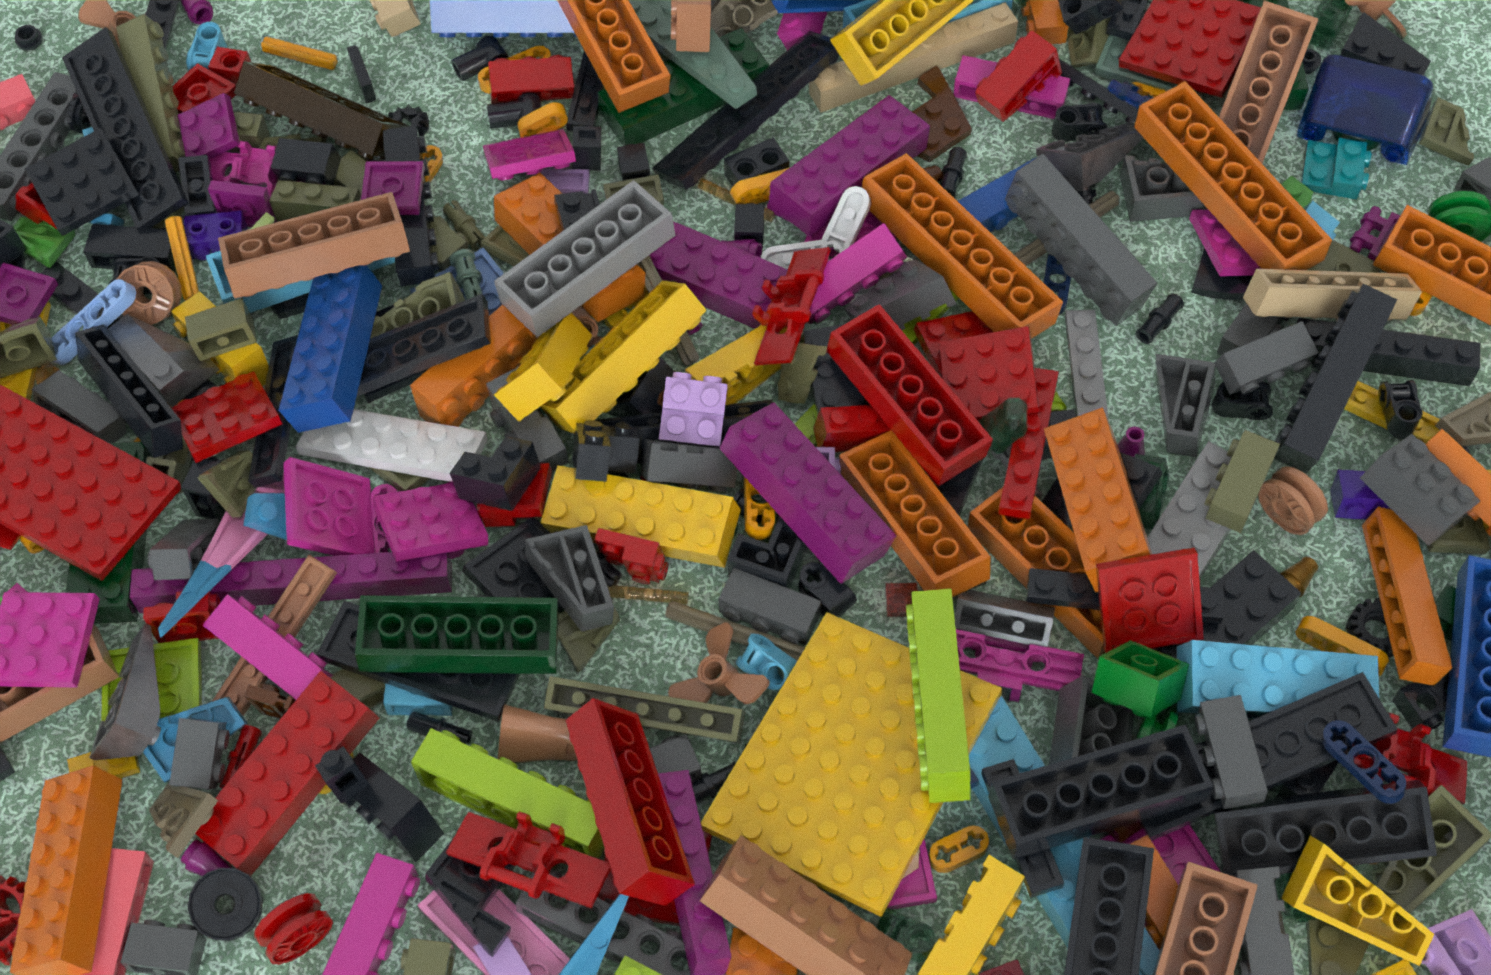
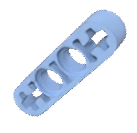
M117 279L100 292L51 338L57 358L53 362L59 365H65L78 354L75 332H78L82 326L83 330L103 324L107 328L132 305L136 298L135 287L124 280ZM104 307L102 315L97 319L98 312Z

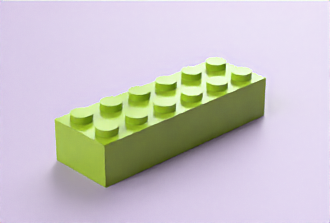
M952 589L911 592L912 604L906 605L921 791H928L929 803L970 800V764Z
M432 728L429 730L411 760L421 786L515 829L518 826L516 816L519 811L529 814L532 825L549 831L552 823L560 825L564 828L566 838L562 846L599 859L605 847L600 831L596 826V818L589 799L585 801L577 797L576 793L567 786L558 785L556 787L547 783L546 778L537 772L529 771V773L519 770L517 769L518 766L507 758L500 757L498 760L488 755V751L477 744L472 743L468 746L460 742V739L455 734L447 730H442V732Z

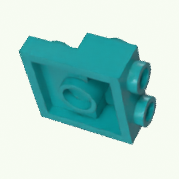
M1339 138L1336 145L1308 140L1305 149L1301 183L1316 193L1357 200L1360 190H1366L1369 173H1364V168L1369 167L1372 151L1366 150L1367 142Z

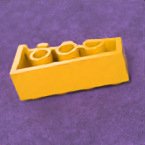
M199 291L171 310L176 321L172 325L182 338L188 337L185 317L216 306ZM257 343L210 358L219 368V371L215 374L217 375L221 372L225 376L223 379L225 384L234 380L239 375L248 374L253 371L262 387L266 384L269 365L262 347Z
M571 312L537 338L531 346L532 349L520 360L519 363L521 365L507 377L506 381L508 383L499 388L494 396L518 422L551 399L552 402L558 400L566 392L564 386L574 377L572 372L582 363L580 358L589 350L587 345L593 335Z
M760 325L758 328L688 367L685 371L691 374V380L703 381L704 376L722 378V384H728L725 405L738 403L779 371L781 364L758 366L754 364L767 326ZM787 327L782 329L779 334L785 333L787 331Z
M1310 835L1281 899L1302 912L1420 966L1434 933L1396 904L1328 846Z
M988 855L982 865L984 867L980 881L976 882L973 880L961 904L963 908L961 911L957 909L945 928L944 934L946 935L943 939H938L917 975H971V973L978 975L988 957L983 955L989 944L995 947L1005 931L1001 925L1006 916L1013 919L1022 904L1018 896L1025 876Z

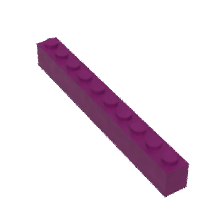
M392 552L314 557L337 572L319 601L360 599V595L405 596L452 592V562L449 553L398 562L395 561ZM306 558L239 562L210 592L211 594L218 593L220 602L228 594L237 600L243 596L255 606L276 604ZM132 569L130 599L140 614L143 613L144 607H152L162 602L174 604L176 602V592L183 591L190 579L154 580L153 569Z

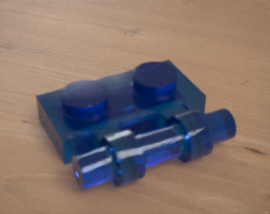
M1113 79L1107 88L1116 98L1126 101L1137 108V110H1139V105L1155 98L1150 94L1148 96L1141 95L1137 92L1139 87L1127 80L1121 83Z

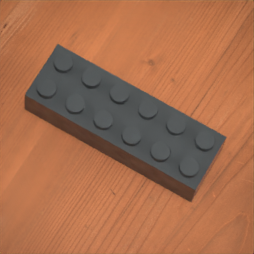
M1044 154L1019 169L1005 197L1009 209L1020 216L1025 222L1028 231L1040 239L1044 244L1045 250L1061 263L1064 272L1069 277H1073L1081 286L1084 295L1095 302L1100 308L1103 317L1110 320L1115 326H1118L1142 309L1157 285V282Z

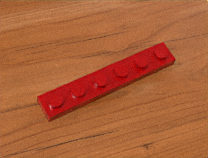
M1035 368L1040 412L1018 416L999 505V515L1030 519L1046 442L1044 428L1049 427L1059 371Z

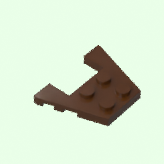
M937 66L918 77L917 83L932 99L912 111L930 125L927 148L917 155V157L929 163L971 135L972 130L942 72Z

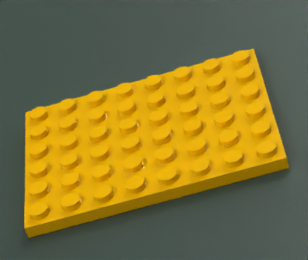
M826 612L701 821L702 830L732 845L741 835L750 842L757 844L763 851L779 862L786 864L789 869L808 882L882 917L943 802L929 803L928 791H921L909 648ZM960 670L968 754H970L1002 695V688Z

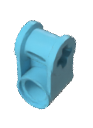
M205 22L197 28L192 46L187 53L186 64L188 70L192 69L197 63L208 69L217 46L227 48L218 24Z
M755 633L751 634L748 638L749 644L743 655L737 658L736 665L747 674L764 675L770 681L769 689H781L797 661L776 647L768 638ZM778 667L783 670L784 679L779 676Z

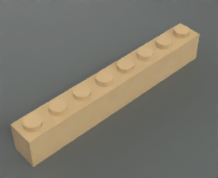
M1006 2L944 24L879 78L860 86L844 61L829 65L819 73V76L814 81L809 82V94L820 113L918 78L935 66L943 69L961 62L963 55L976 57L1015 43L1018 20Z

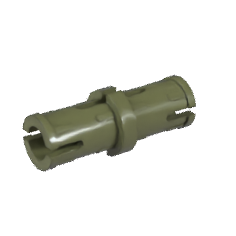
M451 201L454 208L449 202L446 203L443 207V213L453 223L455 232H461L469 241L471 249L478 251L479 248L476 243L481 247V241L485 236L477 228L475 219L471 215L466 214L458 201Z

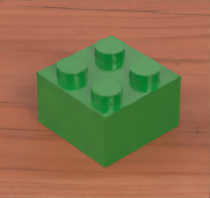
M1130 640L1099 656L1091 693L1103 697V700L1109 704L1127 707L1137 716L1151 718L1181 700L1189 664Z

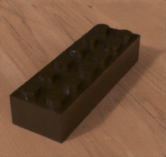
M244 62L234 94L244 98V103L254 107L261 105L267 108L266 113L275 117L282 118V115L288 117L290 124L301 128L308 126L312 128V134L322 138L330 136L335 139V144L351 149V146L359 149L358 154L369 159L377 157L385 160L383 130L409 126L273 65Z

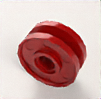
M305 893L283 902L267 914L256 927L254 937L261 947H267L265 954L272 964L281 965L299 958L318 945L332 929L333 920L327 911L320 910L322 904L315 894Z

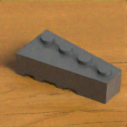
M1124 156L1120 179L1130 222L1190 217L1192 210L1207 209L1171 167L1166 163H1161V159L1149 158V161L1135 160V156Z

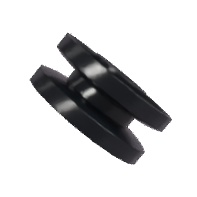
M219 868L206 873L195 883L189 894L188 912L191 922L201 934L213 940L232 941L244 937L256 926L262 915L263 897L260 887L251 876L235 868ZM224 895H231L235 900V907L228 914H221L217 910V902Z

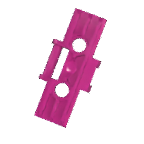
M240 141V145L237 146V148H240V154L223 152L209 159L213 181H230L237 184L247 183L267 186V191L271 197L278 182L277 176L271 169L277 146L267 145L265 150L252 148L248 142ZM232 165L230 174L225 176L226 169Z
M956 629L960 670L976 674L978 678L996 686L1011 688L1009 701L1019 702L1023 684L1059 691L1060 688L1081 676L1084 654L1051 647L1027 645ZM966 647L976 650L974 656L976 658L967 657L963 650ZM1033 662H1043L1045 668L1041 671L1030 669Z

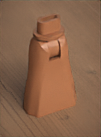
M504 705L500 727L498 760L500 757H504L514 763L546 760L578 761L574 747L569 739L566 719Z

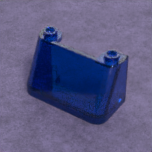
M1328 55L1323 59L1298 126L1297 137L1305 140L1320 141L1324 138L1327 129L1379 142L1381 143L1380 150L1383 157L1390 162L1407 165L1429 118L1433 83L1427 77L1339 55Z

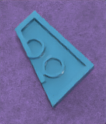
M254 493L250 495L247 499L243 526L287 540L285 493Z
M225 697L160 718L157 726L161 727L159 737L153 746L148 745L143 753L165 783L170 781L179 718L227 722L226 730H229L230 736L248 723L230 697Z

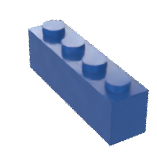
M1037 157L958 200V202L989 232L995 229L1001 230L1009 221L1019 216L1009 209L1005 200L1014 176L1019 169Z

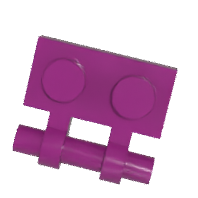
M1372 206L1369 212L1363 215L1360 220L1361 226L1359 230L1353 233L1350 239L1351 245L1349 246L1350 249L1358 253L1363 248L1371 250L1367 258L1375 261L1400 216L1391 212L1387 220L1380 216L1382 211L1377 206ZM1372 230L1380 232L1378 238L1370 235Z

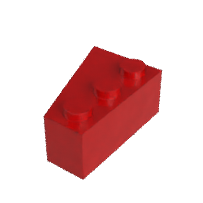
M1031 30L1026 36L1021 37L1016 42L1014 49L1007 57H1003L998 61L995 70L988 78L985 77L979 82L975 91L978 103L1002 122L1007 120L1027 103L1025 97L1034 90L1038 93L1045 88L1043 83L1052 75L1058 78L1062 74L1057 48Z

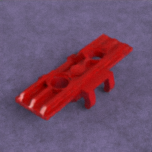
M829 247L795 251L786 276L778 278L776 287L769 280H764L761 289L771 299V303L768 305L766 312L759 305H755L752 312L753 317L760 324L767 326L754 361L756 366L792 362L804 325L810 320V308L813 299L825 277L823 273L831 252ZM787 327V331L785 333L779 334L782 329Z
M1389 712L1388 714L1394 724L1398 723L1399 716ZM1419 724L1409 732L1397 728L1398 730L1395 735L1372 744L1398 770L1408 774H1403L1406 781L1420 780L1427 787L1428 797L1442 785L1461 804H1465L1467 760L1433 749L1429 744L1423 743V738L1431 733V727ZM1361 754L1354 758V763L1359 768L1367 769L1374 765V760L1368 755ZM1380 768L1379 772L1377 773V775H1378L1380 778H1381V769H1382V768Z
M519 811L516 816L518 826L515 829L474 813H467L446 851L447 855L481 867V879L486 881L494 879L528 892V896L534 899H538L542 892L546 891L592 909L611 870L610 863L562 846L566 839L562 826L552 823L549 831L532 825L529 814ZM502 841L499 845L492 847L495 843ZM564 863L568 865V871L563 877L556 878L550 875L552 867L556 864ZM512 864L531 871L535 875L532 879L505 869L504 866Z

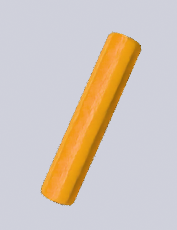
M268 36L264 37L261 42L262 51L330 70H334L338 63L337 56L332 53Z
M172 216L165 219V225L178 279L181 284L182 296L184 300H187L199 292L183 220L180 216Z

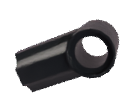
M486 36L477 43L475 49L452 59L451 63L460 81H465L479 74L483 68L488 67L489 61L509 58V55L496 37Z
M524 93L517 98V101L487 104L490 129L516 126L522 117L542 107L540 96L535 93Z

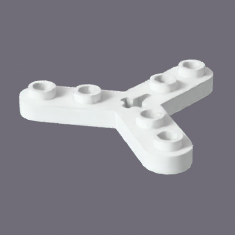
M857 186L845 190L822 240L772 246L763 251L761 258L788 269L795 251L834 247L836 252L841 253L854 244L871 206V199L868 193L862 187ZM874 286L866 290L864 288L854 294L855 298L864 295Z

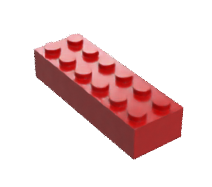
M880 304L831 332L827 353L938 487L986 457L993 438Z
M320 671L215 797L218 802L213 807V815L204 825L199 827L195 834L236 869L251 876L326 785L315 767L316 764L321 762L322 756L327 751H337L343 746L350 755L380 717Z
M592 698L565 721L569 731V739L577 756L578 768L585 782L586 794L594 811L595 823L600 831L605 847L604 852L609 860L614 876V885L619 894L666 906L694 886L695 882L637 713Z

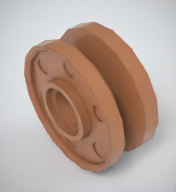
M155 261L141 262L125 269L117 278L133 285L136 289V298L132 305L122 313L123 316L129 314L145 323L153 325L172 316L171 310L180 305L182 298L181 284L176 274L166 265ZM144 286L151 290V300L145 297L143 293Z
M1284 466L1278 469L1271 479L1263 483L1258 494L1259 502L1266 514L1281 528L1291 534L1303 535L1308 533L1313 528L1314 523L1321 521L1328 512L1327 500L1322 490L1305 473L1293 467Z

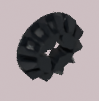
M74 92L73 100L68 102L69 109L66 111L68 114L67 123L70 125V130L83 133L82 130L89 128L91 123L78 93Z
M408 104L403 109L397 106L395 112L388 113V117L402 122L404 118L409 122L411 121V126H417L419 136H424L429 129L427 113L423 112L419 106L412 108Z

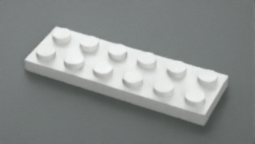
M354 409L350 422L305 431L295 447L298 455L453 482L450 472L463 453L470 452L481 455L488 439L484 431Z

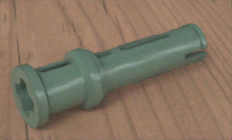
M461 249L454 252L449 260L457 273L456 283L463 289L466 300L483 294L480 287L482 276L480 271L476 270L474 252L470 249Z

